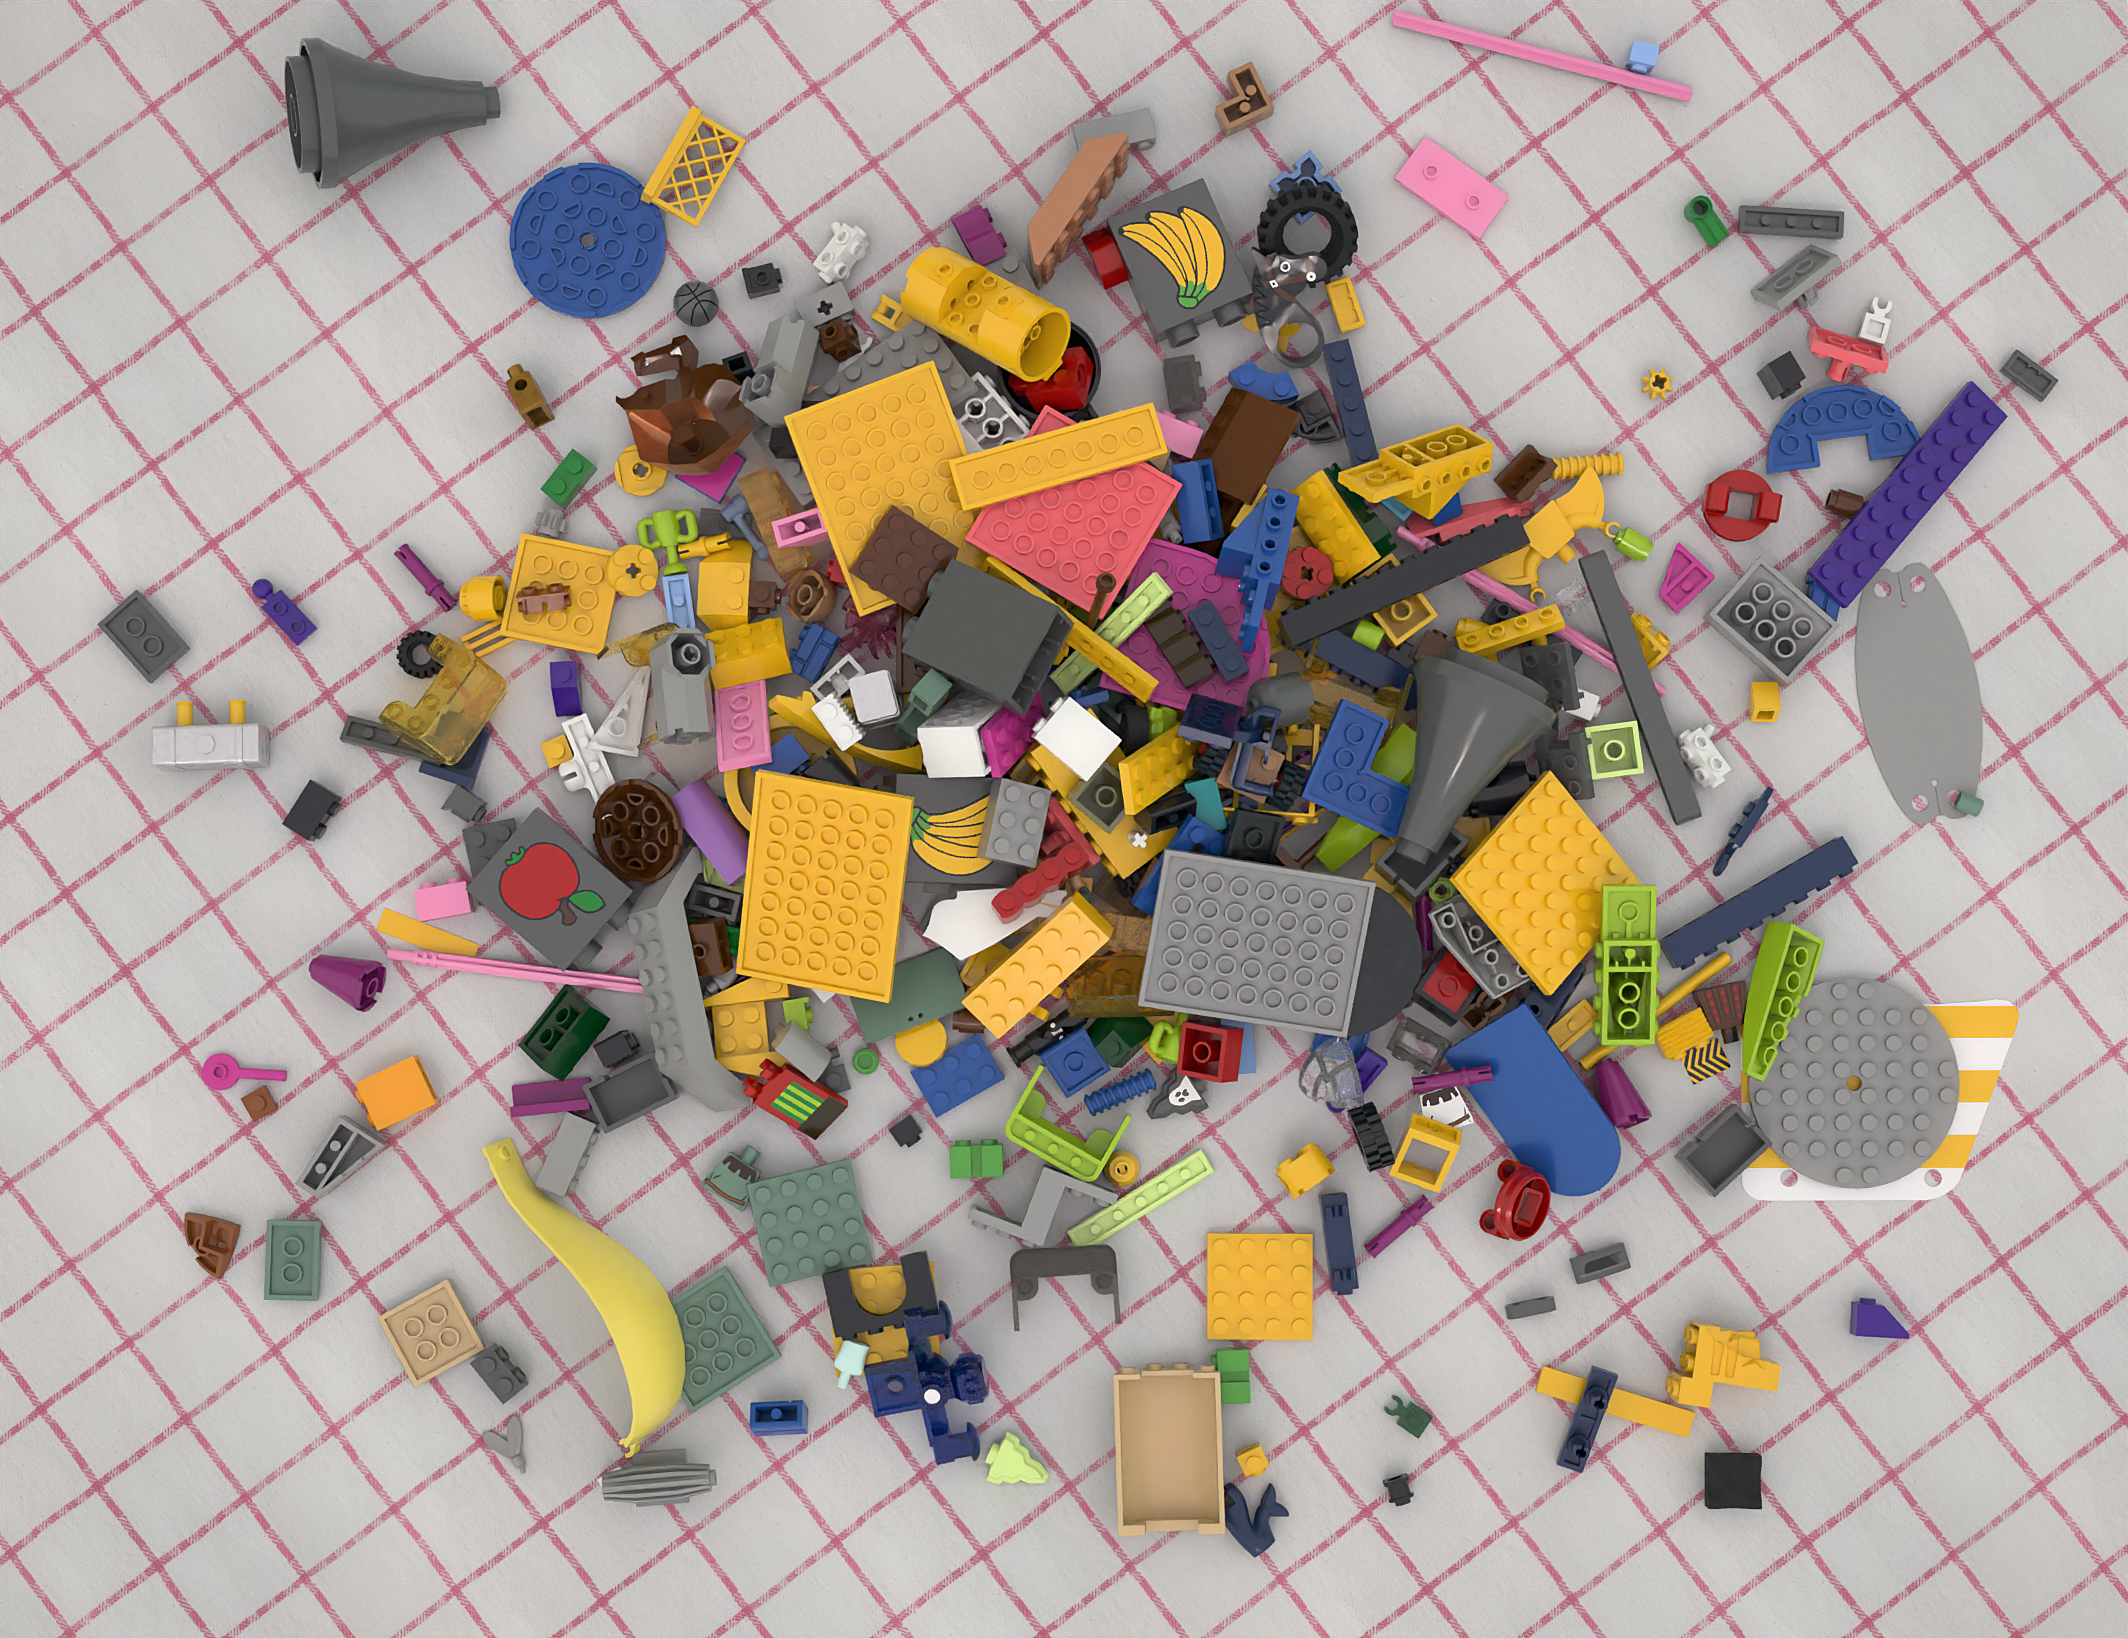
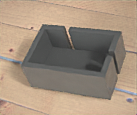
M1453 827L1437 854L1430 853L1426 865H1423L1396 853L1401 842L1399 838L1376 862L1375 871L1390 885L1393 886L1397 883L1396 890L1415 905L1448 870V866H1452L1467 850L1469 841Z
M655 1051L609 1072L608 1074L611 1079H609L608 1075H604L582 1086L605 1134L680 1098L672 1080L669 1077H664L663 1073L659 1071L658 1063L655 1059Z
M1731 1103L1695 1136L1698 1140L1697 1142L1690 1141L1673 1157L1710 1196L1716 1197L1773 1143L1757 1126L1750 1125L1753 1121L1737 1104Z

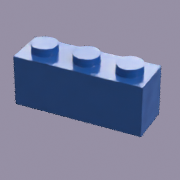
M1212 458L1171 465V477L1183 484L1176 496V506L1179 510L1180 531L1184 544L1224 537Z

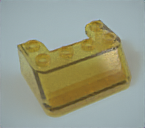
M438 633L429 647V654L435 662L444 666L415 708L402 701H393L385 707L378 718L392 735L445 765H453L460 761L508 692V684L503 676L471 650Z

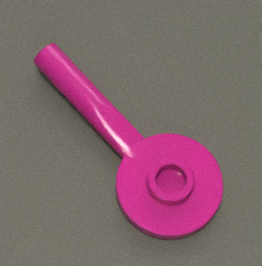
M220 1053L212 1055L205 1061L202 1068V1076L210 1088L226 1090L233 1087L239 1078L286 1081L287 1071L239 1068L238 1062L232 1056Z

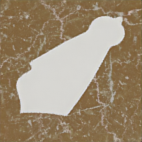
M1008 888L958 891L956 899L943 900L934 906L929 925L922 936L933 940L959 960H963L999 942L1036 917L1050 916L1062 905V898L1067 895V892L1058 889L1054 892L1046 893L1040 903L1034 907L1024 909L1020 917L1013 922L1003 924L992 910L991 902L999 892Z

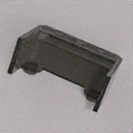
M1107 1244L1021 1249L1016 1251L1010 1259L1014 1331H1020L1018 1301L1030 1300L1035 1297L1038 1292V1278L1090 1274L1092 1288L1097 1293L1102 1295L1113 1294L1115 1324H1121L1117 1263L1114 1249Z

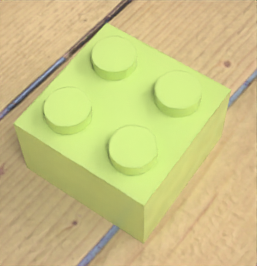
M1637 721L1585 727L1580 730V732L1585 731V738H1591L1592 744L1587 745L1593 781L1644 773Z

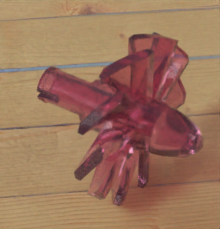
M850 594L844 602L842 610L846 611L845 629L853 628V631L840 639V643L845 642L840 645L841 648L849 653L856 647L860 649L863 643H868L872 656L878 660L880 658L876 648L877 642L889 659L894 658L895 656L892 654L888 642L896 646V637L891 631L896 632V623H893L898 617V609L894 605H889L860 617Z

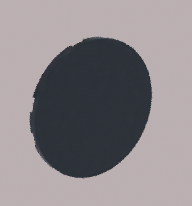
M1375 886L1347 1037L1369 1033L1394 1019L1409 1003L1421 976L1423 955L1416 926L1399 901Z

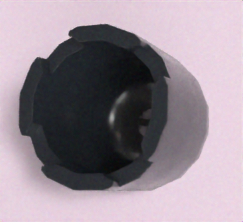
M831 747L826 751L828 755L826 759L823 756L819 757L801 774L805 778L860 787V781Z

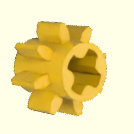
M1652 368L1649 370L1650 378L1643 377L1641 379L1645 383V388L1641 392H1647L1650 395L1651 401L1656 396L1664 400L1666 398L1664 391L1671 392L1674 389L1669 385V381L1672 380L1673 376L1668 377L1664 374L1665 368L1658 373H1655V370ZM1654 381L1656 383L1661 382L1662 386L1660 388L1658 386L1653 387L1652 383Z

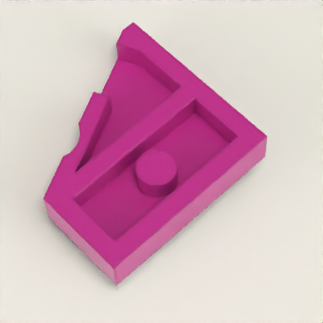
M1678 543L1658 597L1678 615L1715 579V576L1682 544Z

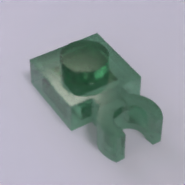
M1392 1394L1391 1398L1397 1401V1407L1389 1409L1387 1406H1384V1411L1391 1416L1398 1415L1399 1418L1396 1424L1419 1439L1433 1416L1412 1401L1405 1407L1401 1398Z

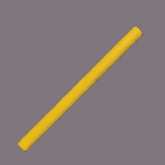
M1724 951L1660 999L1655 1020L1732 962L1730 956ZM1600 1044L1578 1062L1587 1072L1597 1062L1604 1059L1618 1047L1611 1048Z

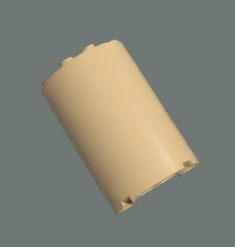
M1187 1362L1173 1363V1367H1162V1363H1148L1145 1369L1119 1367V1372L1113 1374L1118 1537L1145 1536L1148 1531L1198 1530L1199 1535L1225 1534L1220 1371L1215 1370V1365H1199V1368L1189 1367Z

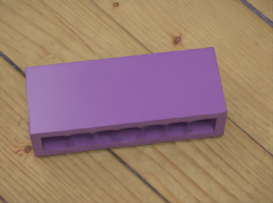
M704 778L690 783L671 797L679 812L682 826L728 886L735 887L746 878L749 836Z

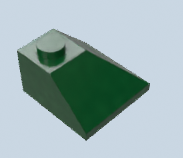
M1122 993L1087 1028L1086 1032L1091 1038L1090 1040L1095 1049L1112 1067L1123 1068L1149 1041L1154 1026Z

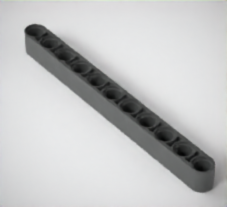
M1600 550L1579 558L1578 563L1672 819L1675 825L1678 826L1702 817L1700 806L1608 556L1604 550Z

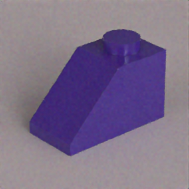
M577 661L550 662L551 691L556 717L582 715L580 663Z
M1860 1298L1859 1302H1851L1850 1334L1863 1337L1909 1339V1333L1885 1306L1876 1303V1299Z

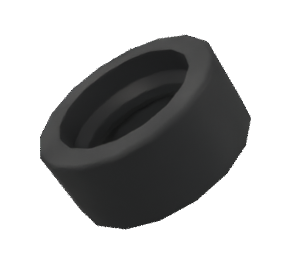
M1124 706L1120 723L1124 733L1121 735L1122 741L1120 743L1124 755L1130 756L1149 743V716L1145 706Z

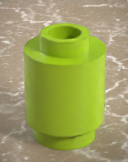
M1628 526L1625 530L1620 528L1613 539V543L1616 544L1615 550L1635 561L1639 559L1644 562L1654 546L1649 541L1650 538Z

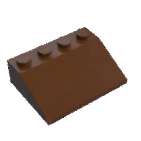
M1232 387L1190 461L1212 458L1218 497L1252 505L1302 415L1250 391Z

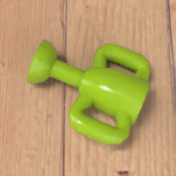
M682 509L678 512L677 510H665L652 514V518L641 519L637 523L636 528L639 545L651 551L660 547L666 548L669 565L665 567L663 576L688 573V568L683 563H679L676 546H678L679 542L689 543L698 537L699 530L696 515L690 509ZM683 517L686 518L688 535L680 534L679 520ZM647 525L654 527L657 540L652 543L649 542Z
M1180 1012L1175 1025H1171L1165 1020L1158 1021L1154 1025L1149 1039V1048L1156 1054L1157 1058L1172 1064H1178L1182 1021H1188L1190 1013ZM1164 1029H1165L1166 1033L1164 1034L1163 1038L1161 1039L1162 1034H1163Z

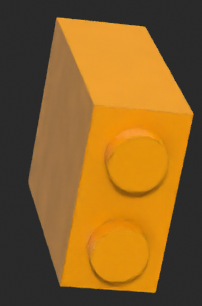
M418 1055L409 1057L355 1083L358 1088L355 1090L356 1096L361 1104L365 1103L369 1112L366 1114L368 1122L372 1128L376 1127L377 1131L384 1130L440 1103Z

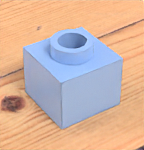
M1634 40L1629 48L1625 67L1631 68L1632 72L1639 74L1651 73L1656 64L1659 46Z

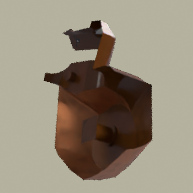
M686 335L673 338L671 344L647 353L640 352L630 358L634 362L637 376L676 370L678 374L675 379H664L641 387L627 398L616 396V403L626 411L640 460L678 475L697 476L714 474L737 450L756 426L752 411L746 408L744 403L739 400L742 384L724 364L711 363L697 368L699 351Z

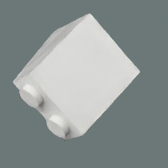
M1065 696L1063 699L1058 697L1051 705L1050 710L1052 712L1046 719L1041 717L1033 726L1032 730L1035 732L1031 737L1076 776L1088 781L1122 740L1071 697Z

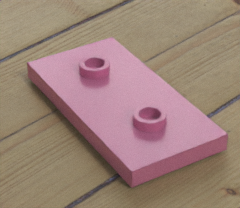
M1424 137L1394 179L1477 240H1479L1509 198L1504 192L1427 137Z
M762 679L715 690L713 687L717 756L720 772L772 763L766 680Z

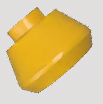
M1120 1150L1110 1155L1104 1166L1106 1178L1112 1184L1128 1186L1137 1179L1140 1165L1138 1159L1132 1153Z

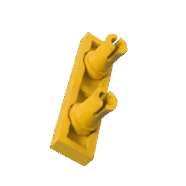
M1555 603L1456 637L1459 649L1498 663L1497 651L1531 640L1532 646L1548 644L1546 635L1564 629L1565 623Z

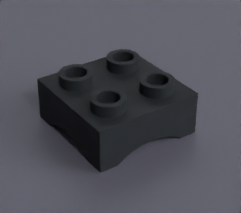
M1705 1452V1506L1708 1509L1739 1508L1762 1510V1456L1758 1453Z

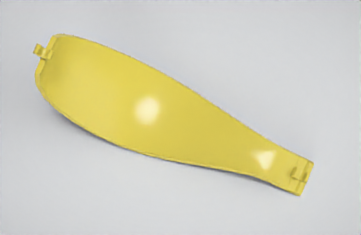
M511 1137L482 1148L483 1155L487 1157L490 1164L489 1167L509 1204L587 1292L603 1317L615 1342L626 1373L632 1398L633 1420L631 1432L619 1441V1444H624L625 1448L630 1446V1452L625 1454L626 1458H630L640 1451V1444L645 1437L657 1430L671 1416L682 1394L686 1373L685 1345L675 1310L664 1287L646 1264L625 1246L562 1208L536 1187L528 1176Z

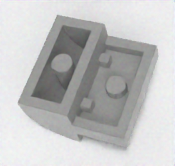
M791 1020L786 1026L779 1023L773 1030L777 1037L771 1043L772 1047L815 1082L827 1067L831 1059V1052L794 1021Z

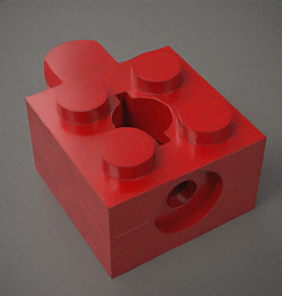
M1082 346L1066 348L1061 357L1063 363L1047 381L1040 379L1028 382L1011 374L1008 379L1010 387L1016 396L1026 395L1037 413H1041L1045 405L1056 411L1085 408L1094 365Z

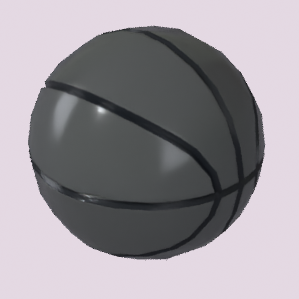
M690 281L677 289L673 299V308L676 316L684 324L692 327H701L710 323L715 318L719 310V299L715 290L707 283Z

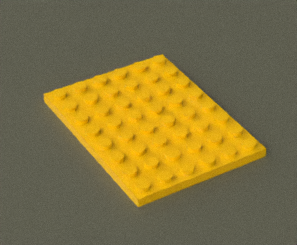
M933 360L783 416L860 617L896 603L848 572L891 504L958 547L959 549L953 559L977 570H982L989 555L965 542V538L983 508L963 513L948 461L966 456L968 453Z
M761 769L756 771L736 974L889 1003L892 998L915 797Z

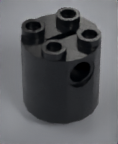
M1523 760L1509 762L1469 805L1471 819L1506 815L1537 780L1536 775L1527 772Z

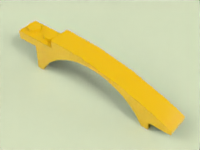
M803 691L802 697L796 696L795 699L776 695L769 701L768 707L787 721L825 744L841 751L811 709V707L816 705L812 692ZM854 743L843 751L869 764L902 774H917L921 770L927 773L923 763L924 756L921 744L904 750L889 751L873 749L859 743Z

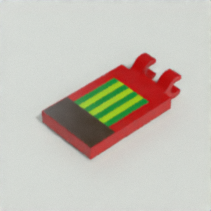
M766 1058L759 1067L763 1069L760 1076L768 1081L762 1084L754 1077L749 1076L743 1082V1085L746 1086L743 1093L753 1098V1104L814 1140L848 1107L847 1099L821 1083L812 1081L804 1073L786 1062L782 1067H779Z

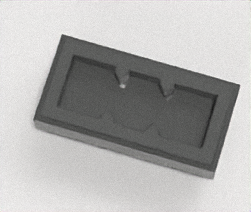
M2017 349L1999 371L2039 402L2044 401L2059 381Z

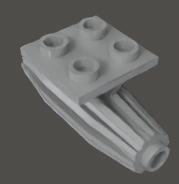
M686 1449L639 1452L632 1456L633 1466L603 1473L602 1492L605 1501L636 1503V1507L690 1502L689 1497L711 1492L712 1486L717 1485L716 1470H711L709 1464L687 1463Z

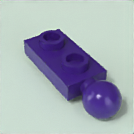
M258 579L253 583L252 592L254 596L267 601L261 608L297 646L301 645L318 629L283 590H279L274 594L273 585L269 580Z
M1366 1046L1334 1083L1335 1089L1339 1092H1333L1327 1097V1108L1333 1113H1340L1347 1106V1098L1356 1102L1388 1065L1387 1059Z

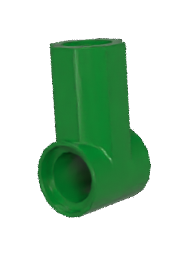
M1703 195L1696 196L1685 206V218L1694 224L1710 248L1730 235L1714 212L1713 204L1708 197ZM1694 204H1698L1703 208V215H1698L1694 212Z

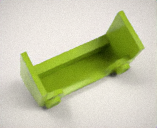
M1040 1063L1005 1125V1133L1011 1141L1079 1180L1092 1182L1100 1175L1132 1119V1114L1126 1113L1115 1134L1104 1129H1097L1090 1134L1086 1142L1080 1140L1040 1117L1045 1109L1046 1101L1043 1094L1033 1088L1045 1067V1064Z

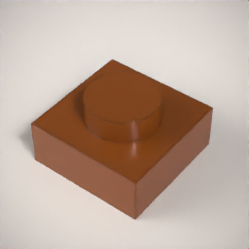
M266 1085L241 1098L253 1122L278 1109Z

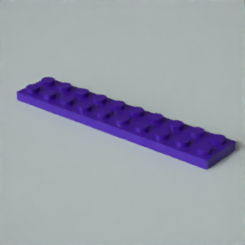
M1973 381L1967 382L1807 571V574L1842 608H1847L2008 416Z

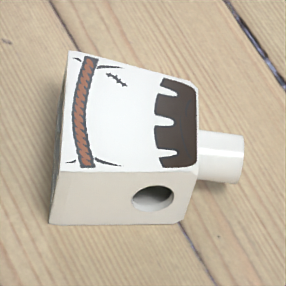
M1457 1087L1431 1090L1417 1094L1420 1115L1455 1128L1474 1123Z

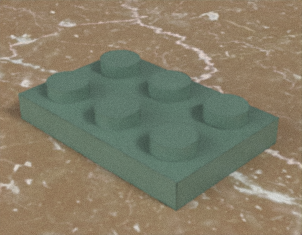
M267 1220L264 1300H319L322 1221Z

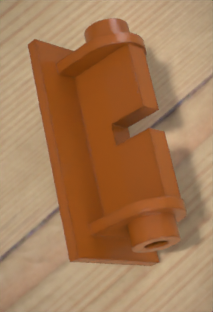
M562 583L549 584L547 588L537 589L536 586L522 588L521 591H518L515 598L516 601L522 600V602H518L519 613L524 612L525 615L541 613L544 611L542 604L544 602H547L548 612L567 610V607L572 606L571 596H566L569 593L570 585L563 586Z

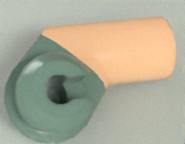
M1080 874L1067 878L1073 892L1078 891L1091 904L1093 895L1085 886Z

